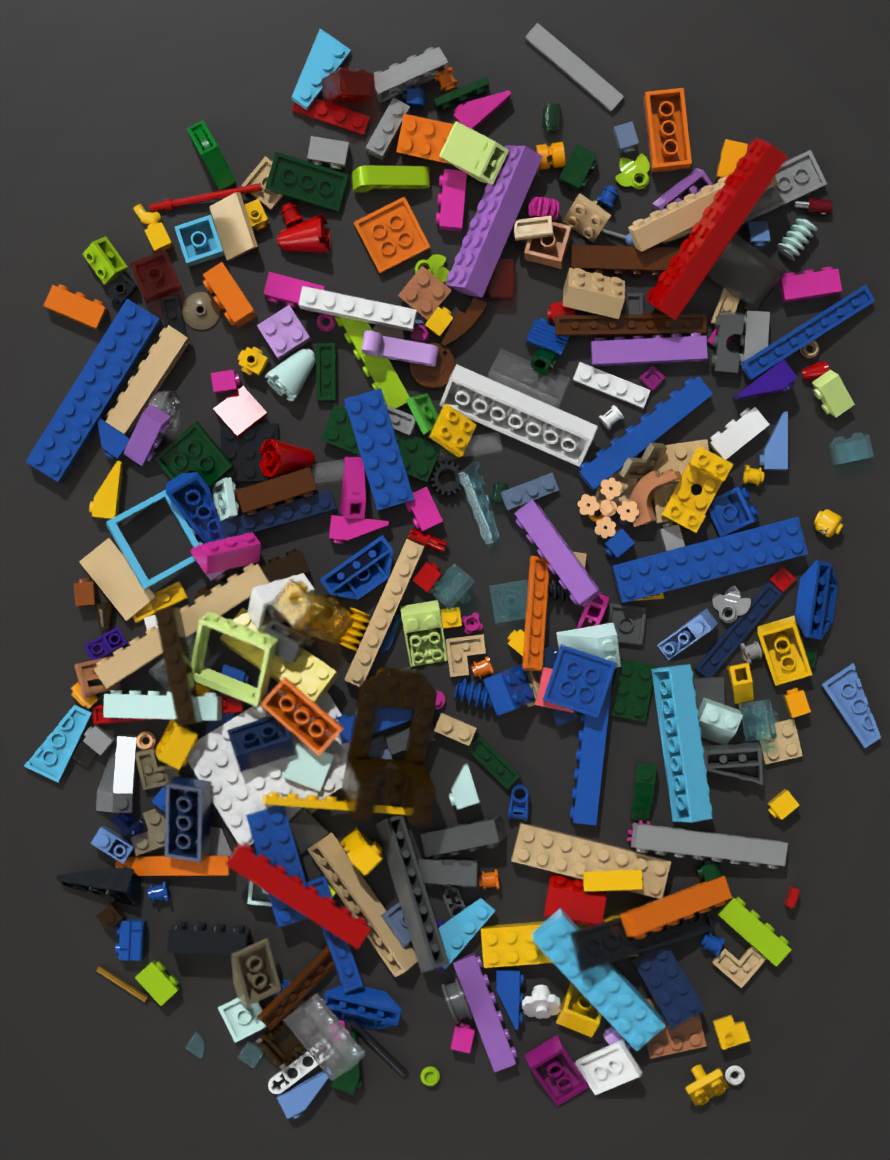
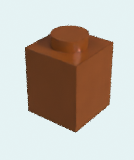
M90 578L79 579V583H74L75 606H91L98 603L96 582H90Z

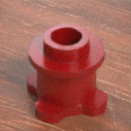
M288 203L282 206L283 210L280 211V214H283L286 227L303 221V216L299 215L297 210V204Z

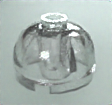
M174 390L155 393L150 398L146 409L152 404L169 415L170 419L167 423L170 425L169 428L177 427L179 424L181 409L177 410V403H180L177 393Z

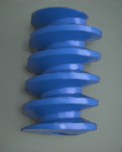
M466 678L462 682L458 681L453 700L460 696L461 703L467 698L468 705L475 701V707L482 703L483 710L487 706L491 708L492 701L486 686L482 689L481 683H478L474 687L473 680L467 685Z

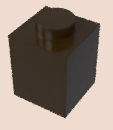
M113 901L95 917L109 931L126 915Z

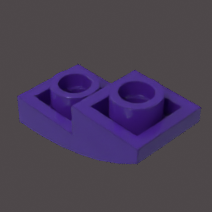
M116 627L85 644L84 648L92 661L101 659L127 644V641L120 628Z

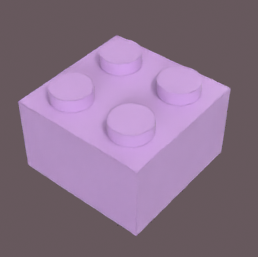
M290 305L257 325L278 360L311 341Z

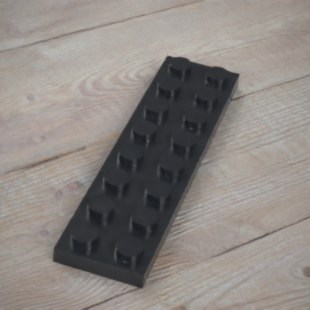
M710 910L704 913L695 912V916L686 920L680 918L678 919L679 923L671 926L665 924L662 926V930L656 932L647 931L646 936L638 939L635 936L627 937L621 917L570 932L580 971H585L713 931L715 926Z

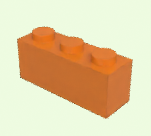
M59 284L58 287L52 285L44 307L100 331L108 309L104 307L105 303L96 299L92 302L86 299L87 296L80 292H76V294L69 292L70 288Z

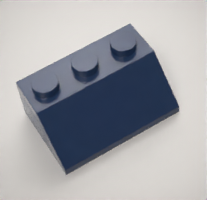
M274 716L227 730L240 772L296 754L289 730Z

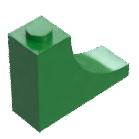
M202 120L187 128L219 190L228 188L237 182L205 122Z

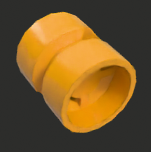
M563 142L552 143L551 146L547 144L536 145V153L543 156L538 170L549 169L552 165L554 168L565 167Z

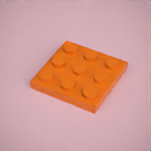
M405 196L354 222L379 274L431 248Z

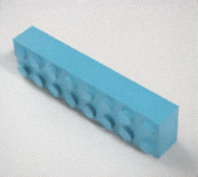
M686 664L651 669L673 822H696L712 819V806L709 799L710 789L706 778L707 768L704 764V748L701 743V728L698 722L699 712L696 707V691L693 687V671L691 666Z
M560 908L531 933L533 942L623 1038L638 1051L666 1027L663 1017L612 963L580 971L570 932L580 930V928Z

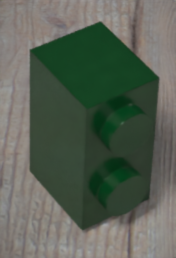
M576 144L558 182L579 192L581 187L585 188L589 180L586 176L589 171H594L598 163L595 160L597 154Z

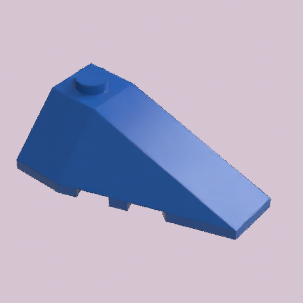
M198 472L182 473L166 483L167 496L204 543L224 539L210 488Z

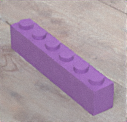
M691 333L687 337H682V334H671V337L663 338V335H652V338L644 339V336H633V339L625 340V337H614V340L607 341L606 338L601 337L595 338V341L590 343L591 367L706 361L708 359L707 336H701V333Z
M529 501L514 513L518 518L515 521L519 527L526 529L528 532L527 538L532 544L536 543L539 548L537 552L543 559L546 558L550 563L548 565L549 569L553 574L557 573L561 578L559 583L565 590L569 589L571 592L570 598L576 605L579 604L584 607L602 594L536 501Z
M471 953L455 959L453 965L494 1072L515 1065V1058H518L515 1047H510L508 1040H511L508 1029H503L501 1022L504 1021L501 1011H497L494 1004L497 1003L494 992L490 993L487 987L490 985L487 974H482L481 968L484 966L480 956L476 957L475 953Z

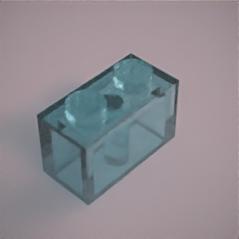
M863 432L851 434L852 438L845 439L844 436L833 438V442L828 444L833 466L874 457L869 434L863 435Z

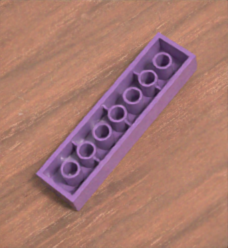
M505 145L509 152L493 185H486L483 198L477 206V212L470 222L467 235L462 241V247L455 257V263L447 276L445 285L463 295L483 297L543 156L526 146Z

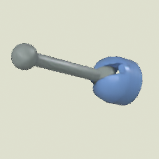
M606 229L601 231L602 233L625 239L628 246H635L630 233L622 235Z

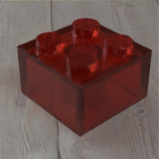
M339 68L338 71L331 72L328 76L322 78L324 102L358 105L375 97L374 73H367V70L350 71L349 68Z
M166 249L130 263L142 296L147 303L182 289Z

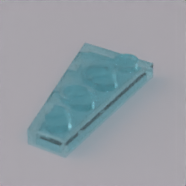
M476 461L458 473L459 482L464 487L467 502L471 505L473 517L480 527L481 537L485 540L486 544H489L499 537L493 512L488 510L490 501L488 495H485L482 485L485 483L483 476L479 477L477 468L480 465L479 461Z

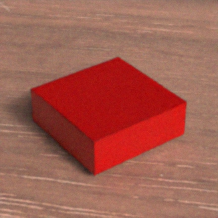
M781 566L769 580L783 593L796 578L784 566Z
M790 886L784 902L786 906L795 907L800 893L799 889Z

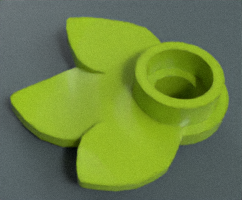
M641 153L635 162L628 158L620 159L619 168L621 173L615 177L616 181L624 187L632 186L635 189H644L649 183L647 173L650 168L646 156ZM641 177L643 182L637 183L636 178Z
M435 254L428 260L418 261L415 265V273H417L421 266H426L428 271L442 283L447 282L449 270L443 266L446 257Z

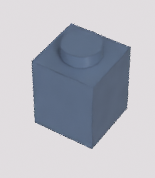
M633 122L614 127L613 134L619 153L625 152V154L634 152L635 148L639 145Z

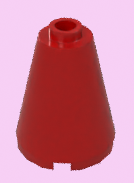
M323 214L280 231L279 236H277L278 246L285 251L329 253V250H331L330 230H327L325 224H328L326 217Z
M275 439L265 440L259 454L262 455V461H259L261 471L264 476L271 478L308 467L311 468L315 461V456L310 449Z

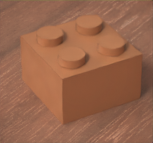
M552 222L554 236L528 239L524 256L526 261L562 269L572 235V228L568 225Z

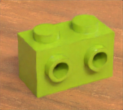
M106 236L93 241L83 252V256L104 285L115 281L119 274L128 268Z

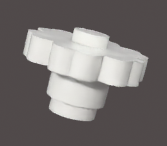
M537 985L533 988L531 996H526L522 1000L523 1013L528 1017H536L538 1019L558 1015L561 1011L560 998L551 994L548 986Z

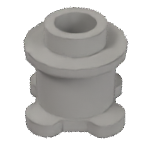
M754 641L753 644L747 646L744 643L740 644L742 658L749 665L751 660L762 659L764 651L761 643L758 644L757 641Z

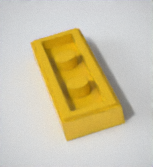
M178 581L155 592L154 594L157 598L133 616L135 623L144 620L145 617L155 615L156 610L169 608L188 599L181 582Z
M642 870L583 872L584 892L643 889Z

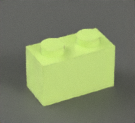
M832 370L827 371L812 382L815 388L813 392L819 400L821 399L823 403L821 406L826 414H831L837 418L855 405L841 378Z

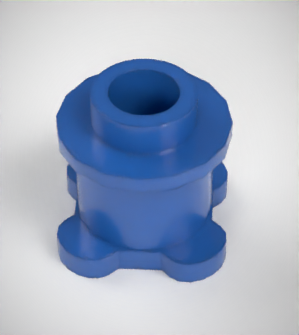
M608 185V187L604 186L602 188L603 192L600 197H597L596 201H598V204L601 203L607 209L612 210L616 198H619L620 195L618 194V189Z
M167 882L156 886L151 884L150 889H147L148 898L153 903L160 900H170Z
M709 932L708 935H703L700 945H702V950L707 949L713 952L715 956H718L725 939L715 937Z

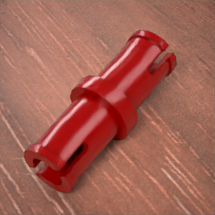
M411 528V533H409L407 539L420 543L425 548L430 547L444 553L447 546L446 541L435 538L430 533L425 534Z

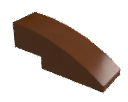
M474 297L466 313L458 310L441 345L448 347L462 338L481 318L488 303Z

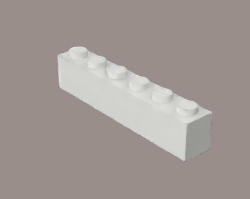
M305 286L302 287L299 301L300 309L413 332L417 310Z

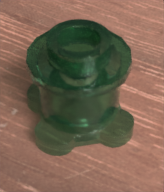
M497 482L496 485H492L494 488L492 497L490 496L489 500L504 503L500 493L510 488H507L508 484Z

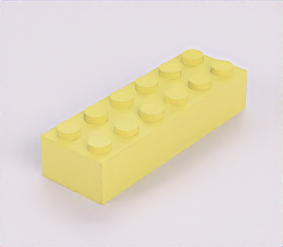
M243 607L233 619V621L240 625L251 627L260 633L264 632L265 628L257 630L247 615V610ZM225 633L221 635L220 640L223 645L258 669H262L265 649ZM303 649L301 656L293 664L275 655L270 677L278 683L286 677L318 705L338 678V675L334 669Z

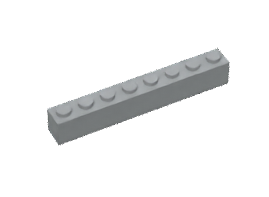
M634 823L631 846L636 848L637 852L648 853V850H655V854L667 855V852H672L674 856L685 857L686 854L693 855L692 858L704 860L705 856L711 857L712 861L723 862V859H730V863L741 864L742 861H746L751 866L760 867V863L767 864L768 868L778 869V866H785L788 843L777 840Z

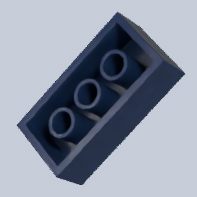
M175 776L166 783L165 857L201 863L210 855L211 781Z
M668 945L649 950L631 961L670 1029L675 1028L705 1010Z

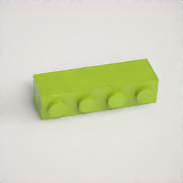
M739 897L728 899L726 904L716 913L777 967L792 950L788 947L790 942L782 935L778 938L773 933L775 929L766 922L764 925L760 922L761 916L753 909L749 912L745 908L746 903Z

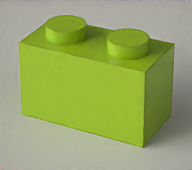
M154 959L135 979L162 1006L180 989L178 986L179 981L173 975H168L165 971L166 967L162 962H157Z

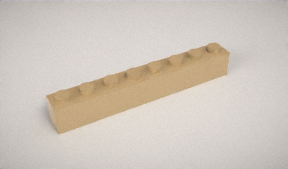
M775 176L766 190L778 185ZM727 177L719 179L718 183L714 185H707L701 188V191L696 194L686 195L684 200L668 204L667 208L662 211L652 212L650 217L634 221L633 225L628 227L635 247L642 252L699 223L703 217L704 210L712 204L715 194L725 185Z
M406 539L347 672L345 681L360 687V683L367 679L422 555L424 546Z
M331 832L308 848V852L341 900L352 911V916L355 918L360 916L369 922L367 925L371 930L367 937L394 977L406 972L418 962L415 951L408 944L402 947L381 917L386 912L385 908L362 877L360 871L351 862L334 834Z

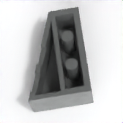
M759 743L703 746L704 764L707 771L763 785L762 747Z
M419 858V869L425 886H434V884H441L442 887L461 885V887L469 888L477 886V859Z

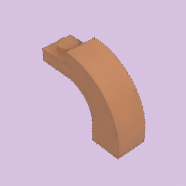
M669 469L660 474V471L654 470L640 479L633 489L630 501L637 503L636 509L639 510V514L632 522L634 527H641L657 521L652 507L653 496L660 487L682 479L679 471Z

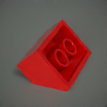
M551 874L546 894L544 917H551L561 908L574 923L588 926L600 924L603 921L607 891L584 892L583 880Z

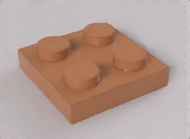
M421 266L398 296L428 320L452 290Z

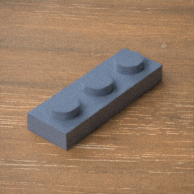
M549 473L502 491L500 494L508 511L531 500L557 492L559 488L553 473Z

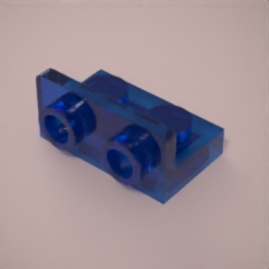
M117 813L111 818L125 836L137 834L144 827L142 823L145 822V819L142 818L133 824L134 820L128 813Z

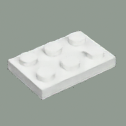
M622 1040L581 1057L575 1062L595 1095L638 1078L642 1074V1071Z

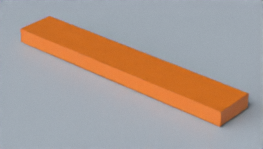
M538 556L530 557L522 669L541 672L543 669L550 570L548 565L550 563L546 558L543 559Z
M209 855L201 863L165 856H128L124 864L116 860V867H130L135 870L134 872L138 876L230 875V867L226 865L230 855Z

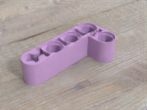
M365 331L361 351L363 354L436 366L439 347L386 337L374 331Z

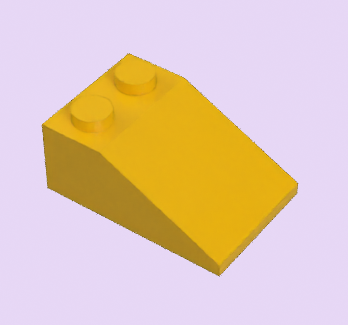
M795 615L757 626L758 636L775 686L812 675Z
M171 719L155 748L158 760L180 770L181 766H185L188 762L189 756L187 754L190 749H194L198 742V738H196L197 733L186 725L178 726L177 720Z

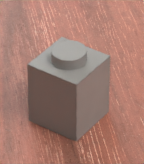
M674 522L664 524L663 529L659 530L664 551L685 547L680 525H674Z
M98 725L94 728L92 726L89 727L84 733L85 739L83 742L100 756L104 755L115 741L111 735Z

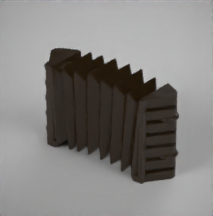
M304 998L294 1007L295 1010L292 1009L290 1011L291 1014H288L287 1018L283 1019V1023L279 1022L278 1026L269 1030V1033H262L255 1041L261 1051L266 1054L272 1061V1064L280 1071L288 1065L289 1061L293 1062L294 1057L299 1058V1053L305 1054V1048L310 1049V1043L315 1044V1038H319V1033L322 1034L329 1027Z

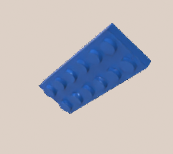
M376 389L344 399L377 511L414 500L413 491L382 389Z
M277 805L247 814L246 817L257 855L263 854L271 859L269 863L275 867L277 864L281 865L287 870L286 874L291 877L293 875L298 876L303 880L302 884L307 886L285 807ZM268 892L278 927L308 918Z

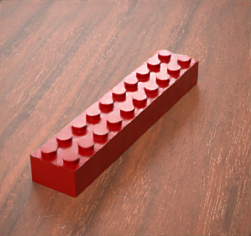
M757 138L749 144L748 151L744 157L738 160L735 170L728 175L725 185L715 194L714 201L704 210L703 217L699 223L693 226L692 233L688 239L682 242L681 249L677 255L671 258L668 268L660 274L658 283L650 289L645 301L672 319L676 320L788 158L787 155L772 144Z

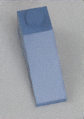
M783 412L780 415L762 451V455H759V466H762V471H785L788 469V412Z
M330 1068L278 1094L277 1099L287 1119L291 1117L295 1119L304 1114L303 1111L331 1075Z

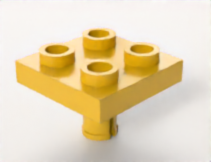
M446 404L443 405L429 437L459 458L463 456L477 424Z
M701 1064L691 1069L697 1081L685 1087L695 1106L706 1104L710 1098L715 1095L720 1096L724 1094L726 1089L729 1088L720 1069L707 1075Z

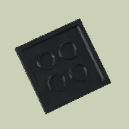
M278 423L256 424L239 438L226 425H220L221 450L234 465L222 476V479L231 477L232 482H263L277 478L264 476L259 461H262V455L259 454L265 440L275 439L279 441Z

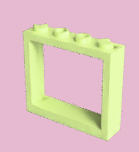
M207 612L199 619L191 661L194 681L258 707L266 698L278 639L271 637L269 634L255 631L251 627L240 625L233 620L222 618L216 613ZM211 628L265 649L258 688L203 666Z

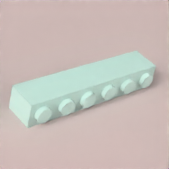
M111 690V694H104L103 717L176 719L171 692H167V695H160V691H148V695H141V691H129V694H122V690ZM205 693L204 696H197L202 720H222V697H216V693Z

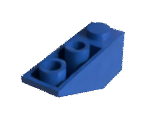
M496 968V991L515 1030H518L519 1024H522V1013L519 1012V1005H522L523 993H519L520 985L523 986L524 975L520 974L519 968Z

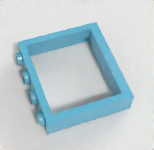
M166 490L106 522L108 530L144 591L197 561L191 556L148 580L118 528L117 524L165 498L192 547L203 544L202 542L198 543L195 538L197 533L191 525L188 526L184 516L167 496Z

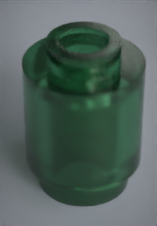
M545 104L542 113V128L545 129V132L556 133L557 130L561 129L562 110L559 104Z

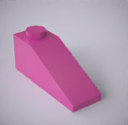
M505 91L469 101L465 105L460 104L454 110L453 119L475 131L511 98V92Z
M331 515L329 539H333V543L344 544L345 541L356 539L389 526V521L346 519L344 516Z
M600 594L584 606L576 629L599 625L606 610L609 597Z

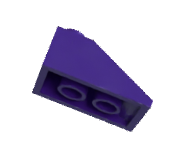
M783 359L732 399L740 401L777 394L779 391L784 393L795 385L794 380L798 377Z

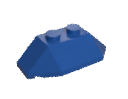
M381 535L319 580L330 595L359 600L390 577L394 550L384 536Z
M815 561L800 578L795 618L805 637L822 640L824 634L833 624L838 591V581L833 570V563Z
M342 985L327 990L322 1006L324 1010H327L337 1020H343L348 1023L353 1018L361 1026L375 1030L398 1026L402 1010L386 991L365 986L348 993H344Z

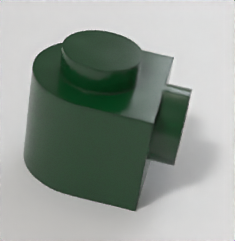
M544 348L537 350L531 360V367L536 372L546 376L549 369L553 370L557 359H554L556 353Z
M711 859L702 861L703 865L696 868L699 879L702 878L705 882L723 876L719 862L712 861Z

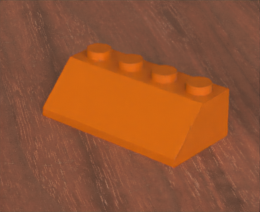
M286 677L279 682L260 704L318 756L344 729Z

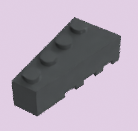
M502 815L495 816L492 820L485 818L474 821L472 824L466 822L455 825L452 828L448 826L420 834L425 857L431 856L432 859L443 857V853L450 852V855L460 854L463 849H468L469 852L480 849L479 846L484 845L487 848L496 847L499 842L507 838Z

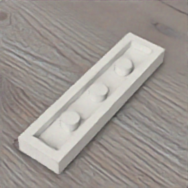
M579 362L572 380L640 408H644L651 391Z

